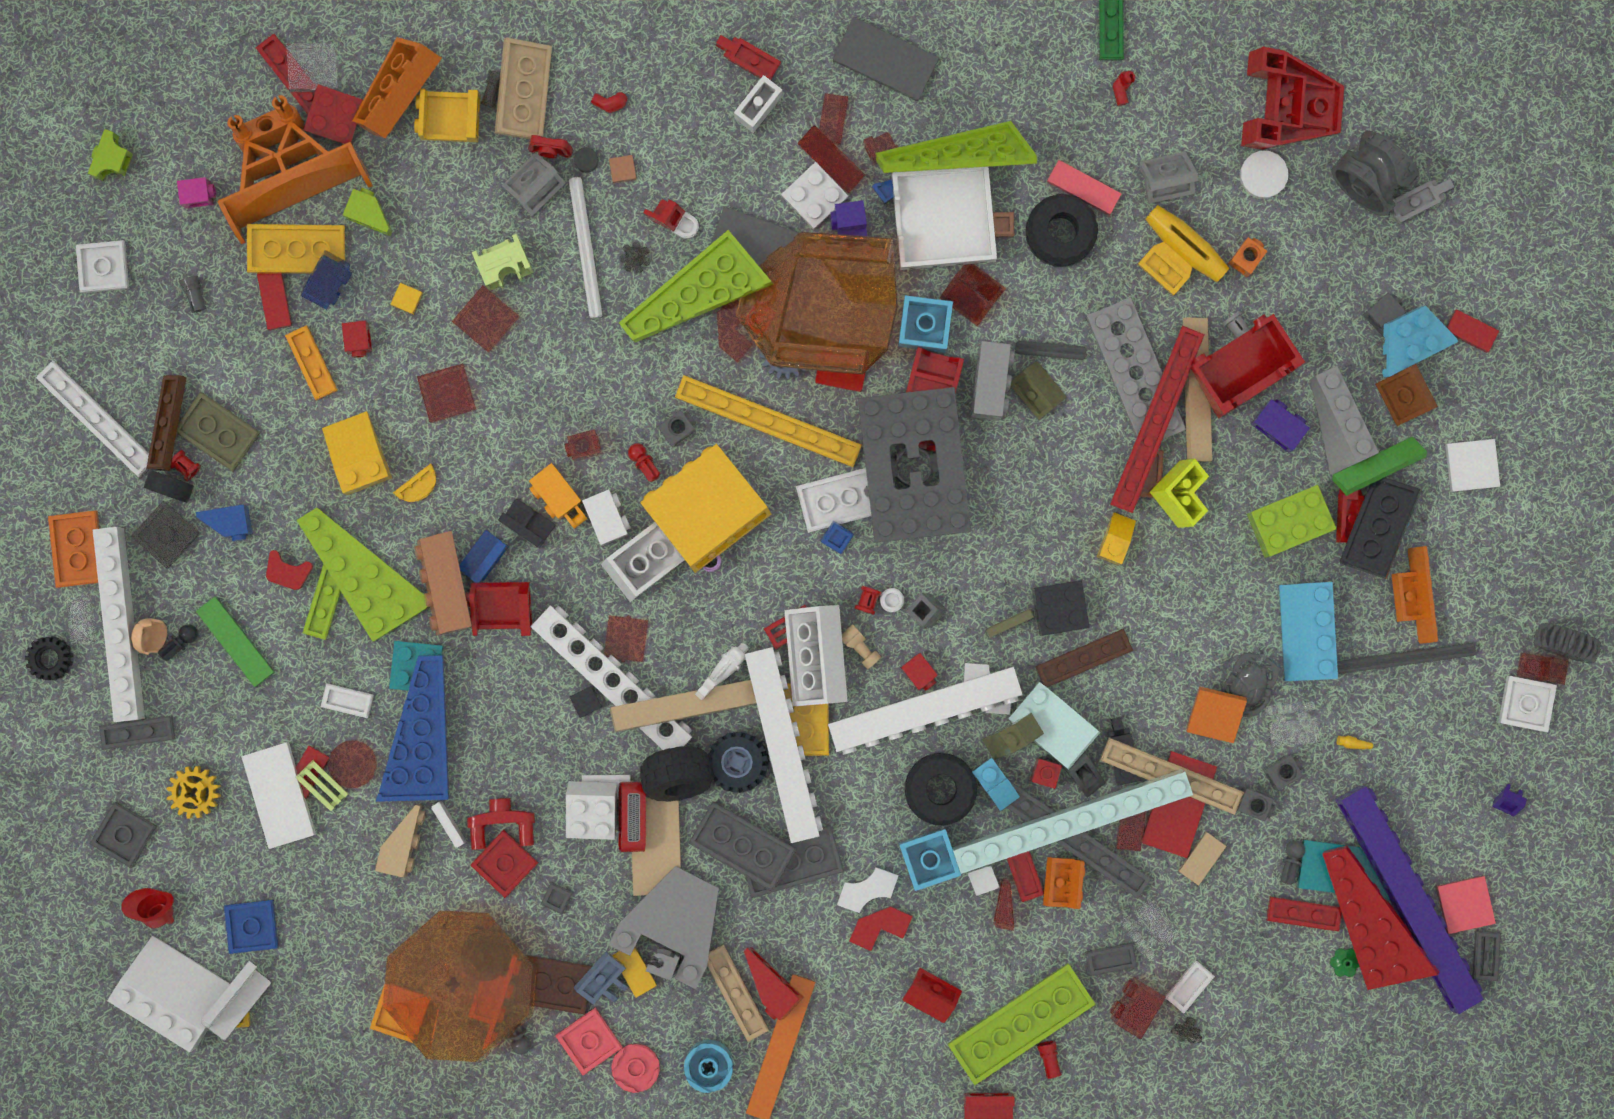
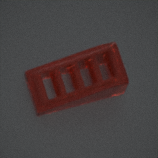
M1003 878L1001 879L993 924L996 928L1014 931L1011 883L1009 879Z

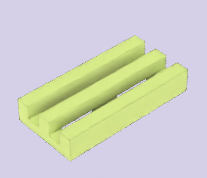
M314 760L296 776V779L330 811L348 795ZM314 768L340 794L336 796L310 770ZM307 775L333 801L329 802L303 777Z

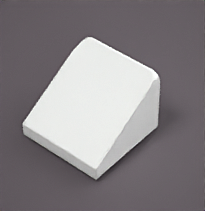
M990 864L967 873L976 896L1000 888Z

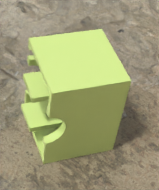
M517 234L512 235L514 242L511 243L507 239L495 246L483 249V255H478L477 251L472 252L485 286L489 291L498 287L503 289V280L507 274L514 273L522 281V277L534 273Z

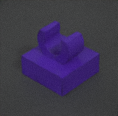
M1507 784L1494 799L1492 807L1514 817L1525 807L1527 798L1522 797L1523 791L1521 789L1516 793L1510 791L1511 785Z

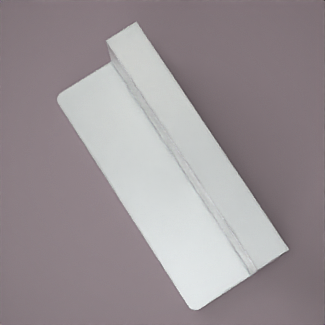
M250 961L202 1018L201 1024L222 1040H226L271 984L267 978L256 971L257 966Z

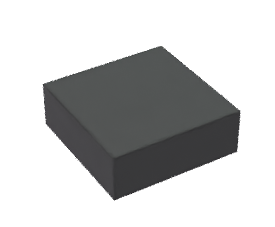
M551 882L540 905L563 914L573 892Z

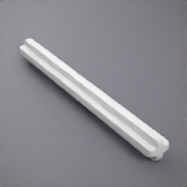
M573 177L569 179L588 311L590 318L602 317V308L583 184L580 177Z

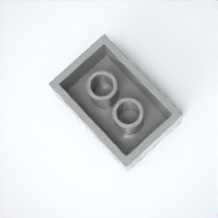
M987 341L980 343L970 418L999 421L1008 412L1009 399H1005V392H1008L1011 386L1012 375H1007L1008 368L1013 366L1014 351H1010L1011 344Z

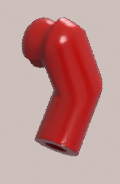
M1130 70L1120 73L1113 83L1117 106L1129 103L1126 91L1136 78L1134 72Z
M618 92L614 96L605 98L595 93L591 104L608 113H613L625 107L627 96L623 92Z

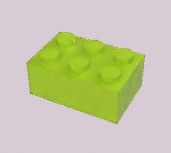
M1318 485L1246 514L1265 558L1336 530Z

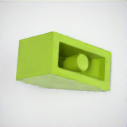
M361 188L360 191L353 189L343 216L347 220L391 237L392 230L380 202L374 197L375 193L365 188Z

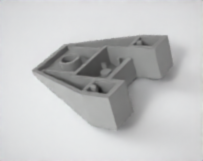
M675 866L620 921L608 945L630 956L642 934L684 956L674 979L696 989L708 965L719 887Z

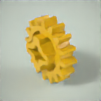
M188 766L185 767V773L181 770L176 772L178 778H170L173 786L167 787L166 790L172 792V795L168 796L167 800L174 801L171 809L179 808V816L187 812L186 816L188 819L192 818L194 813L197 818H201L202 811L205 814L211 813L209 806L217 807L218 804L214 801V798L221 797V794L216 793L215 789L221 786L220 784L214 785L213 781L217 777L216 775L209 777V769L201 772V767L195 766L192 771V768ZM189 776H197L203 780L194 782ZM181 786V795L179 796V787ZM191 788H197L196 796H190ZM206 789H209L208 799L205 797ZM190 802L198 808H189L185 804Z

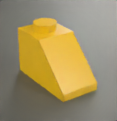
M1113 512L1096 557L1116 565H1122L1132 539L1136 520Z

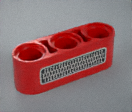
M641 781L619 782V852H645L646 794L643 791Z

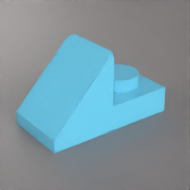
M992 758L972 771L1000 811L1020 797Z

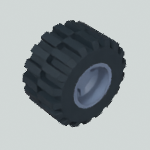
M730 732L719 737L712 744L708 755L711 758L714 781L717 786L726 791L741 793L754 789L762 782L769 766L768 753L764 745L756 737L743 732Z

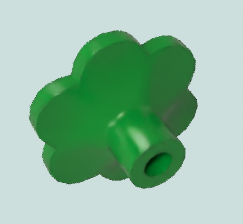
M1342 948L1337 949L1335 956L1330 959V965L1339 977L1344 975L1352 977L1355 975L1356 969L1360 967L1355 951L1351 948L1346 950Z

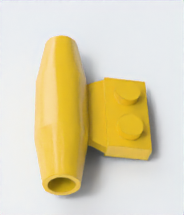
M1157 205L1145 218L1163 242L1152 246L1137 265L1172 296L1190 278L1192 268L1215 282H1218L1229 270V267L1215 249L1179 217Z

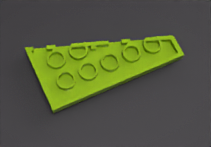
M1007 121L877 152L876 162L883 173L1037 164V155L1012 121Z
M727 230L622 319L619 324L636 343L773 285V282L731 232Z
M315 508L296 520L372 642L377 641L429 608L426 606L423 593L320 509Z

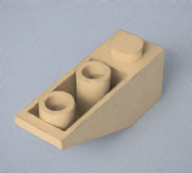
M415 805L380 847L375 871L399 877H405L408 872H412L415 859L411 858L413 849L418 848L420 835L417 834L419 825H423L426 811H422L423 805Z

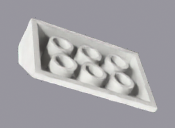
M153 935L120 979L107 1001L186 1051L192 1052L198 1047L208 1031V1028L201 1024L202 1018L231 983Z

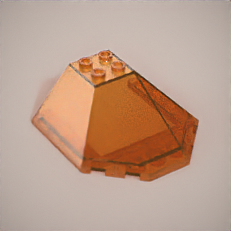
M800 232L794 236L792 242L784 248L782 246L766 257L767 260L759 265L773 282V285L740 298L736 317L771 366L864 374L888 351L898 308L893 239Z

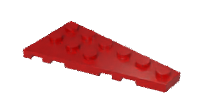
M1343 846L1324 851L1323 857L1367 990L1438 975L1439 970L1435 965H1432L1425 951L1413 939L1411 932L1396 911L1383 898L1379 888L1364 871L1365 869L1350 848Z

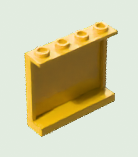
M717 443L713 447L710 446L704 449L700 457L686 463L679 473L665 479L661 487L648 492L644 496V500L640 502L694 573L698 572L772 515L767 505Z

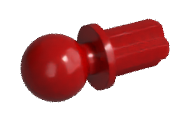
M640 443L632 444L628 449V456L632 461L637 462L635 467L643 472L649 482L659 479L660 472L652 462V456L647 455L645 446Z

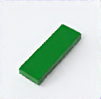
M1099 0V60H1123V0Z

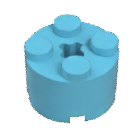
M702 1040L696 1043L688 1051L684 1062V1073L688 1083L695 1090L703 1093L715 1092L724 1088L730 1081L733 1072L731 1052L724 1044L716 1040ZM704 1062H713V1068L715 1069L710 1068L708 1071H706L704 1069Z

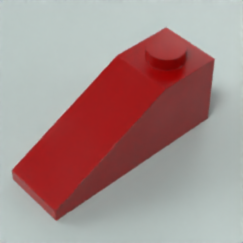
M746 948L744 954L761 1002L766 1007L765 1012L774 1020L776 1018L778 1020L785 1019L804 997L754 948Z

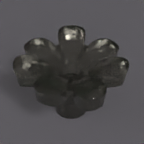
M634 242L632 247L627 244L624 245L623 251L625 254L619 257L620 262L625 263L624 269L628 272L635 268L636 273H641L643 271L642 265L648 266L651 262L649 258L645 257L650 253L647 247L641 248L639 242Z
M1187 1017L1183 1025L1175 1024L1171 1030L1172 1034L1178 1035L1177 1040L1184 1042L1185 1039L1190 1043L1202 1042L1201 1030L1198 1027H1194L1196 1020L1192 1017Z

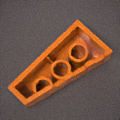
M396 37L352 122L373 135L386 138L442 57L421 43Z

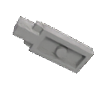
M1436 179L1430 180L1393 199L1396 205L1390 212L1397 225L1442 202L1445 199L1443 193L1454 188L1451 179L1440 184L1437 183Z

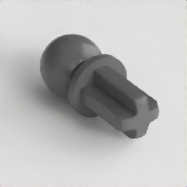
M1297 840L1287 844L1286 853L1289 858L1283 859L1285 864L1280 880L1288 885L1294 884L1298 867L1302 866L1298 859H1301L1305 854L1304 844Z
M509 1012L503 1018L509 1032L507 1037L512 1040L511 1047L516 1054H525L529 1051L531 1042L528 1037L524 1036L526 1029L522 1027L517 1013Z

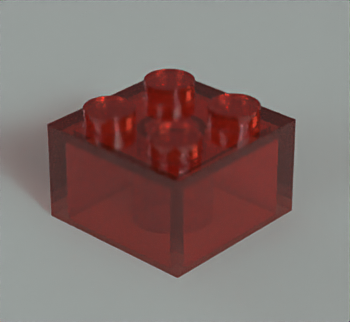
M1134 976L1132 981L1129 979L1122 989L1123 997L1120 1002L1118 1000L1114 1002L1109 1013L1112 1014L1110 1019L1116 1025L1142 1039L1166 997L1160 991Z

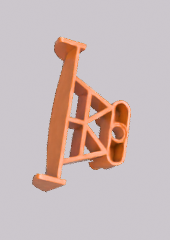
M283 95L278 96L281 102L276 97L272 100V106L275 109L246 123L243 122L239 115H234L236 121L231 116L227 122L229 128L233 131V139L243 152L240 191L217 202L241 245L246 243L241 228L247 226V224H252L362 175L368 188L373 186L365 165L352 143L348 142L330 151L325 150L303 131L305 126L304 120L297 109L289 105L286 97ZM280 143L277 153L266 149ZM314 154L319 155L290 169L287 167ZM281 169V173L254 184V181Z

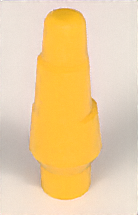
M1349 735L1337 737V745L1344 746L1347 749L1365 750L1373 748V743L1358 740L1356 737Z

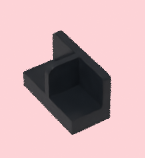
M515 499L507 512L502 513L498 519L499 522L538 548H541L555 527L553 522L519 499Z

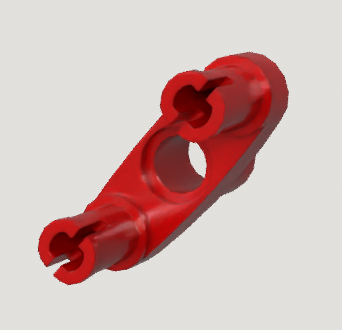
M511 798L489 799L490 812L467 818V828H470L471 850L486 849L485 827H487V824L516 822L519 827L520 846L534 845L533 823H535V813L511 810Z

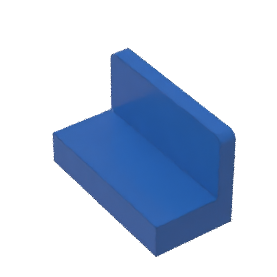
M485 530L459 565L460 571L470 577L475 583H483L509 546Z

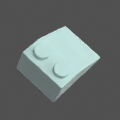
M1040 682L1009 717V720L1013 723L1032 713L1044 732L1034 742L1068 770L1100 734L1096 728Z

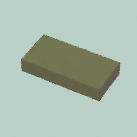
M1027 609L987 628L985 632L988 638H991L1034 618L1031 610Z

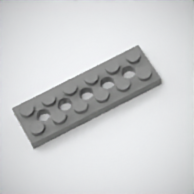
M1130 297L1091 313L1086 318L1137 438L1163 373ZM1118 322L1123 325L1124 332L1122 335H1114L1112 333L1111 325ZM1127 344L1133 348V355L1126 358L1121 355L1120 348L1122 345ZM1137 366L1142 370V377L1135 380L1130 377L1129 371L1131 367ZM1143 388L1150 390L1152 394L1148 402H1144L1139 398V391ZM1177 406L1163 439L1186 430Z

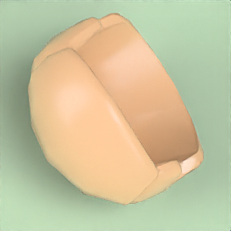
M153 618L140 620L132 629L131 642L133 648L139 653L146 655L158 653L166 642L167 626L163 621Z

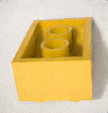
M368 411L322 428L333 468L343 494L350 495L392 479Z

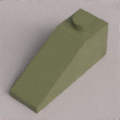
M1030 713L986 736L982 741L993 759L996 760L1029 745L1042 736L1044 732L1033 714Z

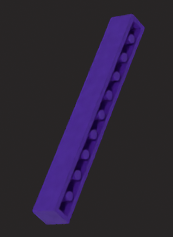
M1359 785L1336 798L1335 801L1398 916L1409 929L1411 936L1419 947L1423 948L1432 965H1435L1439 970V974L1432 976L1449 1009L1454 1013L1461 1014L1484 1000L1481 995L1482 988L1477 980L1472 979L1468 972L1471 970L1470 966L1457 952L1459 949L1458 944L1446 932V922L1435 912L1433 899L1424 892L1422 888L1424 883L1421 877L1413 872L1410 866L1412 864L1410 857L1405 851L1402 852L1399 846L1400 839L1395 831H1391L1387 824L1389 821L1387 815L1382 809L1379 810L1375 803L1377 800L1375 793L1371 788Z

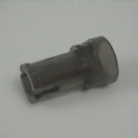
M488 71L487 86L480 104L495 109L499 93L500 73Z

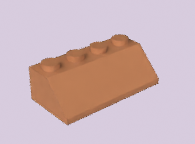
M452 531L419 539L417 546H414L416 559L421 560L422 564L419 575L421 583H425L427 593H424L426 606L431 607L432 616L429 617L431 630L436 631V636L470 628L472 625Z

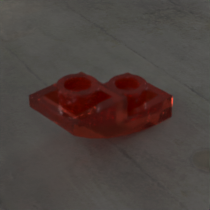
M1146 811L1119 820L1116 849L1141 851Z

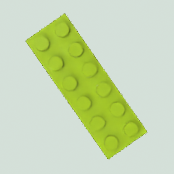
M1067 963L947 1044L975 1086L1096 1004L1069 963Z

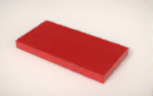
M1170 751L1167 760L1211 779H1214L1217 766ZM1186 797L1151 809L1140 843L1188 858L1205 803L1192 797Z

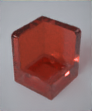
M889 132L874 139L872 136L863 139V146L872 165L877 164V152L898 148V145L894 144Z

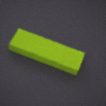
M324 564L302 633L327 640L341 591Z

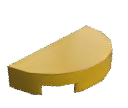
M430 463L395 490L393 494L407 502H419L427 498L434 490L436 484V472L432 464Z

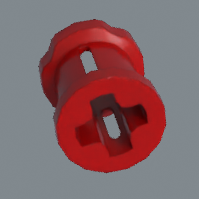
M180 450L173 456L170 468H175L188 482L198 473L201 465L199 463L195 464L185 456L186 452Z
M862 586L859 603L855 605L854 609L875 615L874 608L878 596H881L882 592Z

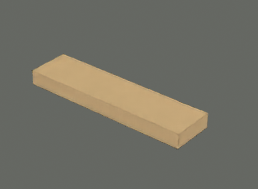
M722 944L711 950L707 966L747 1042L769 1031L725 945Z

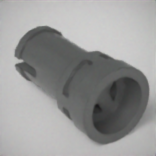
M191 276L180 280V284L184 288L183 292L187 295L191 313L207 309L200 291L199 276Z

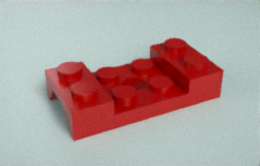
M917 347L906 393L954 387L956 394L964 359L932 353ZM933 441L919 443L920 449L936 453Z

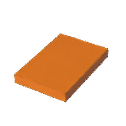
M98 511L48 516L56 588L98 583L93 529H100Z

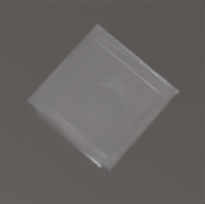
M335 43L286 44L289 92H315L317 84L338 90Z

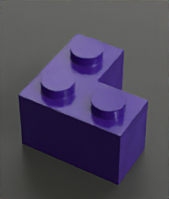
M864 200L835 204L834 211L830 212L831 228L837 231L838 238L833 240L835 254L840 253L841 260L869 256Z

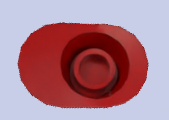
M152 888L138 889L124 898L121 910L130 919L141 921L152 929L159 928L174 922V908L172 906L174 897L171 893Z

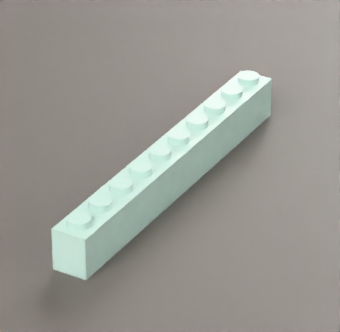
M1180 769L952 848L960 873L962 874L1192 796L1193 793L1186 772Z

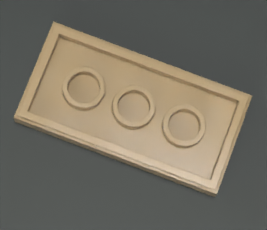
M504 38L495 134L530 139L531 135L543 137L552 46Z
M646 798L645 852H632L633 896L647 895L675 866L681 868L679 801L665 802Z

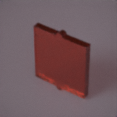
M609 615L604 655L607 657L612 655L616 659H621L622 662L626 660L643 662L648 620L634 619L629 615L627 617Z

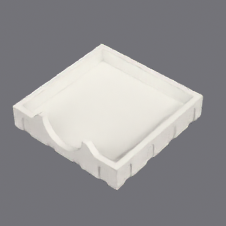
M988 167L892 172L900 270L996 262L997 254Z

